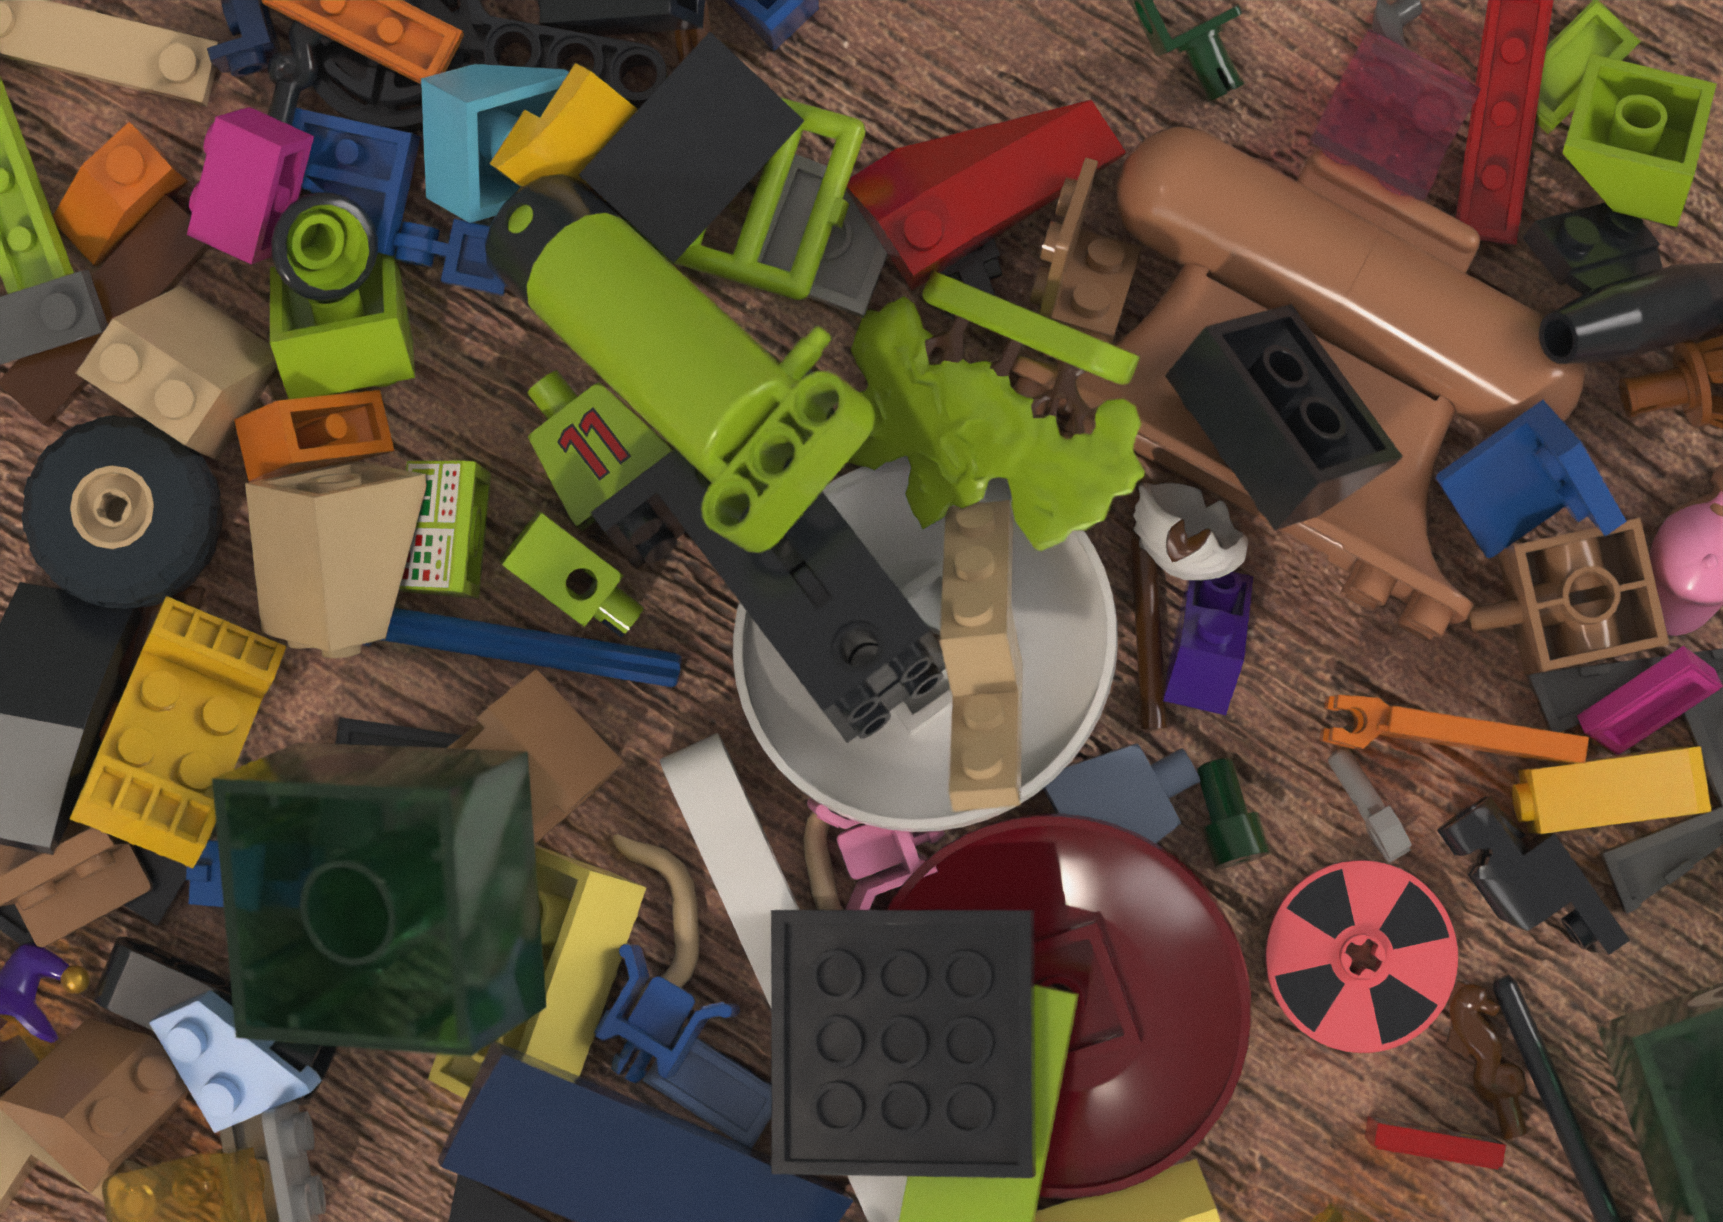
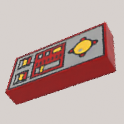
M1371 1116L1367 1118L1364 1138L1376 1149L1497 1170L1499 1167H1503L1506 1144L1494 1137Z

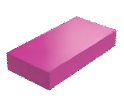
M1682 646L1578 714L1577 718L1585 734L1614 754L1619 755L1720 690L1723 685L1713 667L1685 646Z

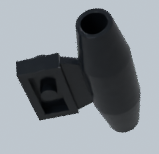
M1601 203L1536 220L1523 237L1524 241L1559 285L1568 284L1582 294V296L1547 314L1540 323L1539 342L1545 355L1557 364L1622 361L1696 339L1723 323V263L1675 264L1663 268L1657 250L1660 243L1644 225L1642 218L1613 212L1606 203Z

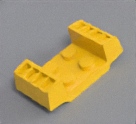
M166 596L136 661L70 816V820L80 822L100 830V832L110 834L193 869L214 828L223 806L221 800L261 701L273 683L287 646Z

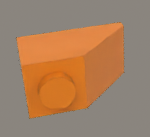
M128 122L81 165L56 209L53 218L56 226L97 267L120 246L165 194L172 198L189 181L146 135L131 122Z
M380 390L277 400L234 419L248 481L359 461L394 451Z

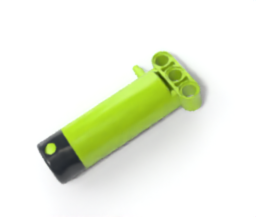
M564 174L539 177L515 192L502 205L491 222L485 241L487 265L492 272L712 483L703 499V519L710 529L746 551L760 553L770 549L779 542L870 434L875 417L873 407L866 397L830 372L818 371L802 379L822 356V351L831 341V336L820 326L814 327L807 337L801 338L784 360L779 363L580 180ZM839 402L834 415L827 419L830 409ZM794 454L792 463L783 471V466L787 459ZM750 505L747 516L739 523L741 514Z

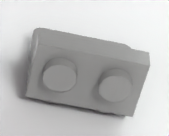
M289 1101L219 1131L236 1222H319L318 1215L325 1214L326 1198L321 1177L319 1175L311 1176L307 1151L314 1149L315 1140L313 1125L308 1111L300 1112L298 1104Z

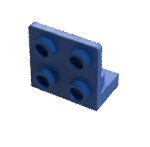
M1544 400L1535 404L1436 475L1439 485L1479 549L1487 558L1494 557L1564 507L1578 523L1588 517L1604 536H1607L1627 522L1582 442Z

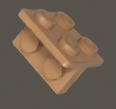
M70 820L54 855L0 845V907L16 905L38 947H46L153 889V883L133 844L110 834L100 832V830L80 822Z

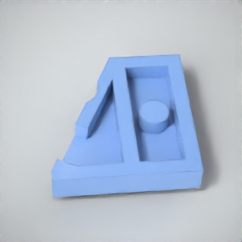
M212 990L160 1012L149 1022L214 1133L259 1115L268 1109L278 1107L310 1093L322 1081L317 1072L308 1065L299 1072L273 1052L270 1048L276 1040L258 1026L243 1021L238 1016L235 1008Z

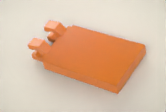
M1335 695V697L1327 696L1325 699V710L1349 711L1354 718V726L1350 732L1338 727L1321 728L1319 741L1348 749H1354L1355 747L1359 749L1365 748L1378 735L1551 763H1585L1589 737L1389 706L1376 697Z

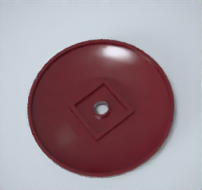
M1043 813L1015 816L981 826L946 844L929 857L906 880L890 902L887 910H1034L1035 984L1045 987L1056 983L1064 984L1070 987L1074 993L1079 994L1040 1197H1092L1121 1191L1145 1182L1167 1170L1186 1156L1204 1139L1221 1117L1237 1086L1249 1047L1252 1006L1248 971L1240 944L1217 900L1193 872L1158 844L1114 823L1086 816ZM936 866L937 872L925 876L933 867Z

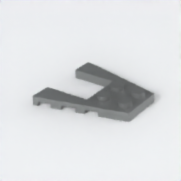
M1723 648L1693 652L1715 669L1723 685ZM1667 656L1529 674L1526 677L1548 730L1560 733L1580 725L1577 718L1578 714ZM1723 687L1681 714L1694 746H1701L1705 773L1718 806L1711 808V812L1695 814L1599 852L1625 913H1630L1640 907L1643 901L1665 885L1672 884L1694 868L1693 865L1723 844Z

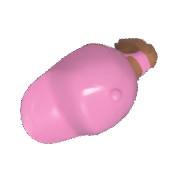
M1723 464L1712 471V477L1708 481L1713 486L1712 492L1691 499L1675 508L1659 528L1650 548L1649 557L1667 635L1678 636L1697 630L1711 619L1723 605Z

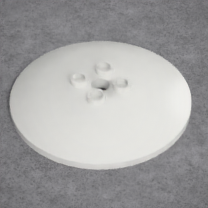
M904 456L895 461L887 462L875 471L867 467H860L827 484L822 490L932 633L940 635L945 517L922 530L904 494L909 484L908 476L911 469L908 458ZM996 477L989 480L984 498L979 502L1010 500L1011 505L1012 495L1007 479ZM1013 515L1011 607L1023 662L1021 804L1038 793L1065 769L1086 743L1096 726L1109 696L1115 673L1118 626L1114 597L1105 568L1085 531H1072L1065 541L1039 551L1032 546L1015 522ZM739 601L733 633V664L741 705L749 725L763 750L777 768L799 790L817 803L846 818L870 826L909 832L942 831L965 827L988 820L1016 807L953 812L949 797L952 693L946 669L942 671L943 679L932 691L918 699H912L909 696L890 711V720L878 732L864 739H860L857 736L847 743Z

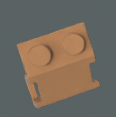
M537 669L476 718L479 723L441 752L406 792L417 804L422 816L430 823L436 825L459 849L465 862L472 869L480 872L492 886L508 874L539 840L598 791L624 763Z

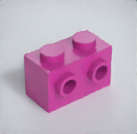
M251 107L216 116L204 139L203 148L206 158L201 178L194 187L189 200V209L192 215L187 235L251 265L271 258V240L274 227L286 208L298 200L314 136Z

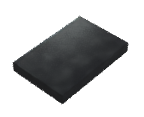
M709 32L582 170L579 176L674 263L802 125L804 120L719 39Z

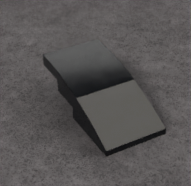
M19 582L0 622V845L54 855L70 822V816L102 743L99 733L124 684L117 668L142 620L138 607L127 609L106 608L85 602L62 589Z

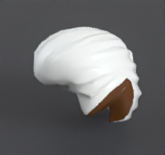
M1141 483L1139 485L1140 500L1135 505L1136 511L1133 516L1136 520V525L1133 531L1140 536L1139 547L1146 550L1154 561L1167 573L1183 580L1215 579L1233 572L1245 561L1248 539L1242 532L1234 529L1229 517L1228 508L1224 502L1218 501L1205 507L1201 489L1183 484L1162 483L1154 485Z

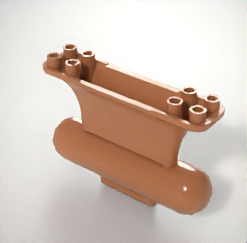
M1174 127L1159 130L1139 142L1124 161L1116 184L1118 212L1126 229L1139 241L1178 262L1183 267L1154 309L1135 329L1114 345L1141 357L1130 382L1121 385L1090 372H1085L1076 379V387L1081 398L1089 409L1099 407L1106 400L1125 399L1135 405L1141 426L1135 438L1134 452L1270 525L1265 516L1259 512L1253 499L1231 468L1220 457L1218 450L1192 413L1186 409L1181 398L1165 375L1206 326L1292 304L1403 457L1393 467L1320 516L1279 529V531L1325 555L1327 562L1349 573L1350 575L1340 591V594L1363 608L1374 611L1377 605L1384 606L1389 596L1406 604L1396 623L1400 628L1429 642L1433 636L1441 638L1448 625H1456L1466 621L1472 609V602L1454 588L1439 570L1432 556L1427 532L1426 513L1433 469L1444 436L1455 414L1494 434L1535 404L1544 400L1559 418L1565 422L1577 407L1584 386V363L1557 364L1551 361L1543 352L1539 342V326L1545 316L1466 274L1480 246V236L1473 227L1330 150L1322 149L1313 152L1295 181L1204 131L1186 127ZM1017 356L1009 373L1010 385L1018 394L1025 397L1033 398L1043 395L1054 387L1058 374V364L1045 363ZM1064 398L1060 399L1057 414L1069 420L1061 435L1065 439H1069L1075 435L1074 409L1071 413L1063 410L1067 401ZM1043 401L1036 408V415H1044L1046 409H1050L1051 401ZM1085 415L1083 420L1085 434H1091L1095 428V420L1088 415Z

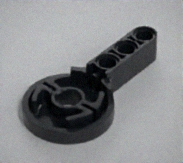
M403 0L463 31L464 37L446 72L473 64L501 66L500 56L502 51L513 43H523L532 48L529 61L522 67L562 69L564 62L569 57L576 54H584L594 60L592 72L637 109L646 102L669 76L660 53L645 44L493 17L485 12L481 0H460L459 9L453 12L440 0ZM445 0L451 8L458 5V0ZM337 41L331 42L326 47L322 42L316 46L319 72L312 86L336 113L345 119L403 132H414L423 129L422 105L410 109L397 110V107H405L422 102L421 84ZM644 65L654 69L657 73V78L653 86L648 90L633 92L623 86L624 76L631 68ZM331 77L337 84L342 85L347 91H349L355 97L367 102V105H364L358 102L357 100L353 99L351 96H349L341 87H338L332 82Z

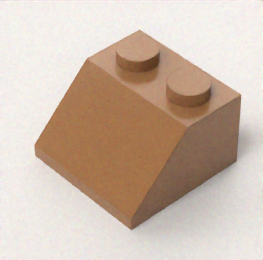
M88 1018L0 1098V1109L92 1193L179 1109L190 1091L164 1047L151 1035Z

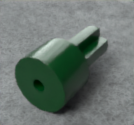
M1220 758L1202 764L1198 768L1197 774L1200 778V786L1212 823L1205 826L1203 831L1214 868H1229L1260 859L1270 854L1259 813H1248L1233 762L1229 758Z

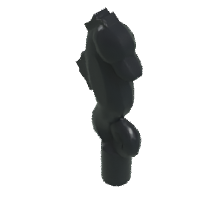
M296 20L293 21L289 30L291 51L274 53L269 60L267 69L269 79L275 84L268 115L291 126L300 92L312 86L318 76L319 60L315 49L316 46L322 42L326 47L335 41Z

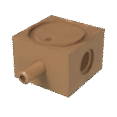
M1641 518L1626 520L1627 522L1607 536H1604L1597 527L1505 548L1497 554L1507 600L1472 608L1467 617L1470 631L1480 633L1513 625L1524 675L1669 645Z

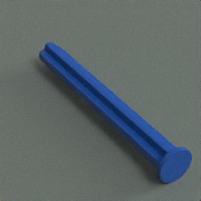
M400 608L393 609L386 639H382V641L667 687H674L678 684L682 666L681 656L673 652ZM372 642L365 643L362 645L370 647Z

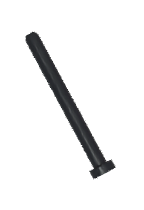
M1510 975L1494 980L1493 993L1498 1004L1501 1006L1502 1013L1595 1222H1635L1631 1215L1621 1216L1517 981Z

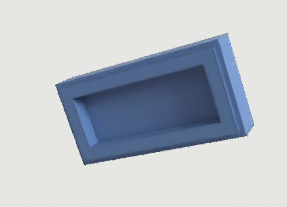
M681 1027L672 1045H676L685 1028ZM699 1037L696 1039L675 1077L665 1079L658 1075L657 1060H655L643 1079L648 1085L740 1144L750 1148L753 1147L771 1119V1084Z

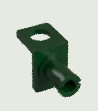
M1129 0L1156 56L1163 55L1176 48L1179 53L1186 52L1207 95L1205 97L1208 102L1245 84L1243 79L1239 77L1218 34L1224 30L1222 24L1243 14L1239 5L1229 8L1171 38L1153 0Z

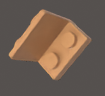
M1085 158L1078 180L1066 177L1055 215L1065 217L1063 223L1050 222L1040 259L1051 262L1050 268L1040 266L1030 303L1041 306L1040 315L1112 344L1142 247L1081 230L1098 164L1096 160Z

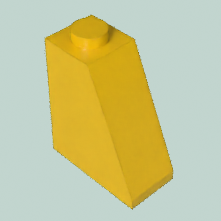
M1701 746L1666 747L1586 759L1585 763H1560L1518 770L1520 784L1512 786V799L1517 820L1519 822H1527L1528 833L1545 834L1711 812Z

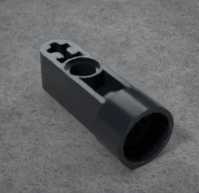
M129 937L116 938L92 996L95 1003L115 1014L153 1030L149 1022L160 1012L212 990L235 1008L238 1016L243 1021L258 1026L276 1040L270 1048L273 1052L299 1072L308 1065L317 1072L323 1081L339 1046L343 1029L341 1022L292 1000L281 1004L146 942ZM322 1081L310 1093L296 1098L292 1102L301 1106L307 1104L318 1090Z

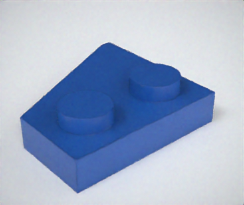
M296 108L292 126L314 136L301 187L312 193L332 192L344 195L357 202L368 213L374 223L378 236V253L394 256L396 246L393 245L395 233L400 232L421 137L408 132Z

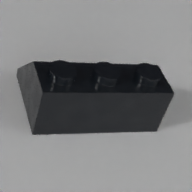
M1292 304L1206 326L1165 375L1181 398L1186 409L1192 413L1218 450L1220 457L1231 468L1253 499L1259 512L1265 516L1274 531L1320 516L1393 467L1403 457Z

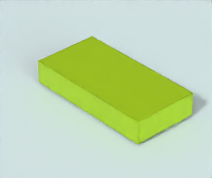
M1593 0L1546 47L1535 122L1547 134L1575 108L1590 53L1622 61L1641 42L1599 0Z

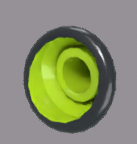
M316 192L303 196L291 203L280 215L274 227L271 240L272 259L282 281L293 292L307 299L333 301L348 296L368 279L378 255V236L374 223L368 213L357 202L344 195L332 192Z

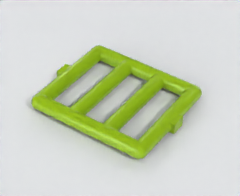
M780 97L804 122L764 165L734 253L730 254L701 245L706 232L705 229L674 264L794 300H802L811 291L833 226L842 228L850 204L843 199L866 129L863 122L857 118ZM804 130L836 139L793 265L791 270L787 271L760 263L758 259ZM622 216V219H623L632 229H634L643 239H645V240H646L655 250H657L666 260H668L670 263H673V262H672L669 258H667L656 246H654L642 233H640L628 220H626V219Z

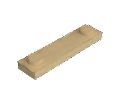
M0 0V57L207 107L217 67L210 62L207 48L220 44L219 42L49 0Z

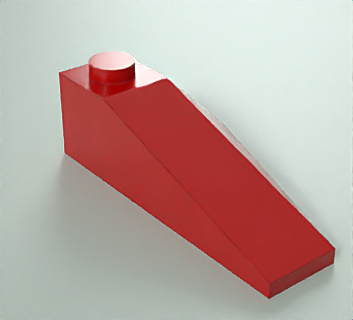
M1087 100L896 148L850 177L846 191L910 289L914 290L928 280L932 270L939 273L1060 197L1066 177L1078 180L1085 158L1098 161L1096 174L1123 157L1126 151L1093 101Z

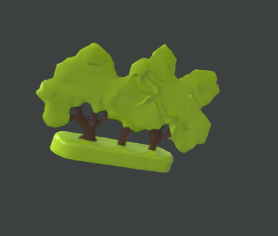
M933 270L923 290V299L928 304L955 315L951 328L933 336L923 328L915 304L905 296L894 302L887 303L880 312L873 309L866 311L857 329L851 352L868 383L866 390L859 393L866 397L872 405L875 418L873 428L867 439L847 462L875 471L887 462H892L906 456L911 469L908 476L909 484L904 494L922 530L944 518L949 507L955 505L963 509L982 500L989 480L1001 477L1008 481L1012 495L1011 506L1015 522L1032 546L1039 551H1043L1065 541L1072 531L1087 530L1095 523L1104 521L1113 497L1133 492L1136 482L1143 478L1145 472L1133 452L1135 438L1141 426L1136 406L1125 399L1106 400L1099 407L1089 409L1076 387L1077 377L1085 372H1090L1117 384H1127L1133 377L1141 358L1140 356ZM969 321L1008 337L999 360L992 363L981 361L970 364L963 359V333ZM1023 344L1056 358L1058 363V374L1054 387L1043 395L1033 398L1018 394L1011 387L1009 373ZM935 347L945 348L937 365H930L928 358L931 351ZM1064 398L1067 401L1063 410L1071 413L1074 409L1075 435L1069 439H1065L1060 435L1056 422L1060 399ZM1050 400L1049 413L1046 415H1036V408L1043 401ZM1085 415L1095 420V428L1091 434H1085L1083 425Z

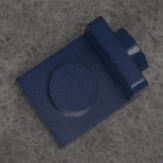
M221 0L224 16L232 35L241 34L242 37L207 48L210 62L222 73L231 72V75L235 77L255 74L268 67L267 60H270L274 53L282 51L269 7L264 5L261 0Z

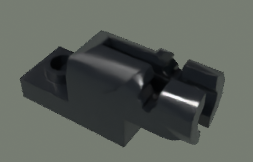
M1485 796L1472 803L1437 829L1454 855L1464 856L1471 854L1476 849H1480L1477 861L1468 867L1467 875L1498 919L1517 929L1529 931L1564 908L1568 914L1561 918V922L1571 938L1582 950L1591 946L1594 952L1610 955L1630 941L1558 837L1553 833L1538 834L1524 844L1521 839L1526 834L1497 806L1491 796Z

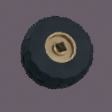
M111 415L97 417L93 421L77 424L66 430L50 446L48 445L38 457L30 477L28 476L23 492L24 504L23 513H21L23 531L26 533L30 546L29 550L36 563L45 570L53 582L69 594L85 602L106 608L151 607L162 603L166 596L172 597L179 592H184L197 580L196 578L205 566L209 565L216 551L220 531H222L223 512L221 511V493L217 480L198 451L180 443L146 419L135 416L130 418Z

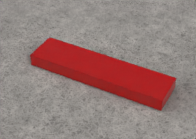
M1487 0L1455 214L1456 219L1473 227L1478 232L1480 242L1516 246L1553 0Z

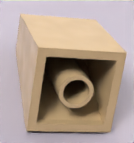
M180 285L113 318L76 374L180 443L218 461L237 432L234 419L250 413L279 369L269 343Z
M352 461L245 483L261 633L287 640L288 647L320 649L322 656L326 658L354 656L361 653V644L386 639L426 490L425 474Z

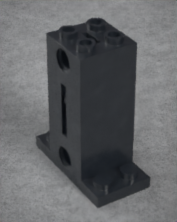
M811 369L807 372V374H806L802 379H804L807 375L813 373V372L811 371ZM833 407L827 414V419L834 415L835 411ZM675 448L590 512L603 531L636 570L644 563H654L663 559L675 548L677 539L687 532L847 743L857 736L860 739H864L875 734L890 720V711L909 696L912 699H918L926 695L943 679L942 671L946 669L943 652L932 631L823 491L773 547L760 553L748 552L707 526L703 519L702 504L704 496L712 483ZM794 454L787 459L783 466V471L792 463ZM750 505L741 514L739 523L747 516Z

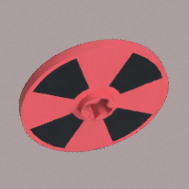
M1350 860L1331 864L1314 871L1298 882L1286 894L1277 907L1268 928L1265 943V968L1270 989L1276 1002L1287 1018L1299 1030L1317 1042L1333 1049L1353 1053H1373L1389 1050L1407 1043L1421 1034L1436 1020L1450 998L1455 984L1458 968V946L1454 928L1447 911L1436 895L1423 882L1410 873L1389 864L1368 860ZM1369 939L1373 943L1370 954L1377 959V962L1372 969L1361 966L1354 974L1349 970L1352 958L1345 951L1350 943L1362 946Z

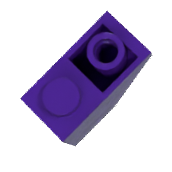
M1231 572L1215 579L1187 580L1169 657L1163 701L1217 714H1227L1245 657L1254 576Z

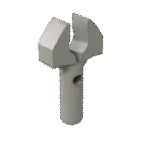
M1341 748L1332 753L1328 759L1329 765L1353 803L1357 806L1359 813L1365 821L1368 835L1387 862L1390 863L1411 851L1410 846L1412 844L1391 806L1386 807L1351 750Z

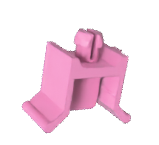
M809 798L807 801L808 808L817 815L816 818L837 828L847 829L860 824V822L835 813L812 798ZM862 824L841 832L837 836V844L848 874L856 880L864 878L857 882L846 910H869L876 895L903 885L928 859L924 855L918 854L915 846L925 842L930 844L937 842L945 835L944 830L912 833ZM936 866L933 867L925 876L937 872Z

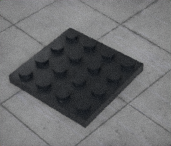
M771 910L772 1174L1034 1178L1036 1176L1034 910Z

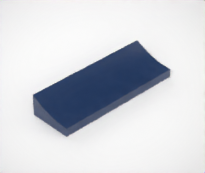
M492 1041L437 1160L440 1167L575 1222H839L854 1201L836 1183L817 1175L772 1174V1157L496 1041Z

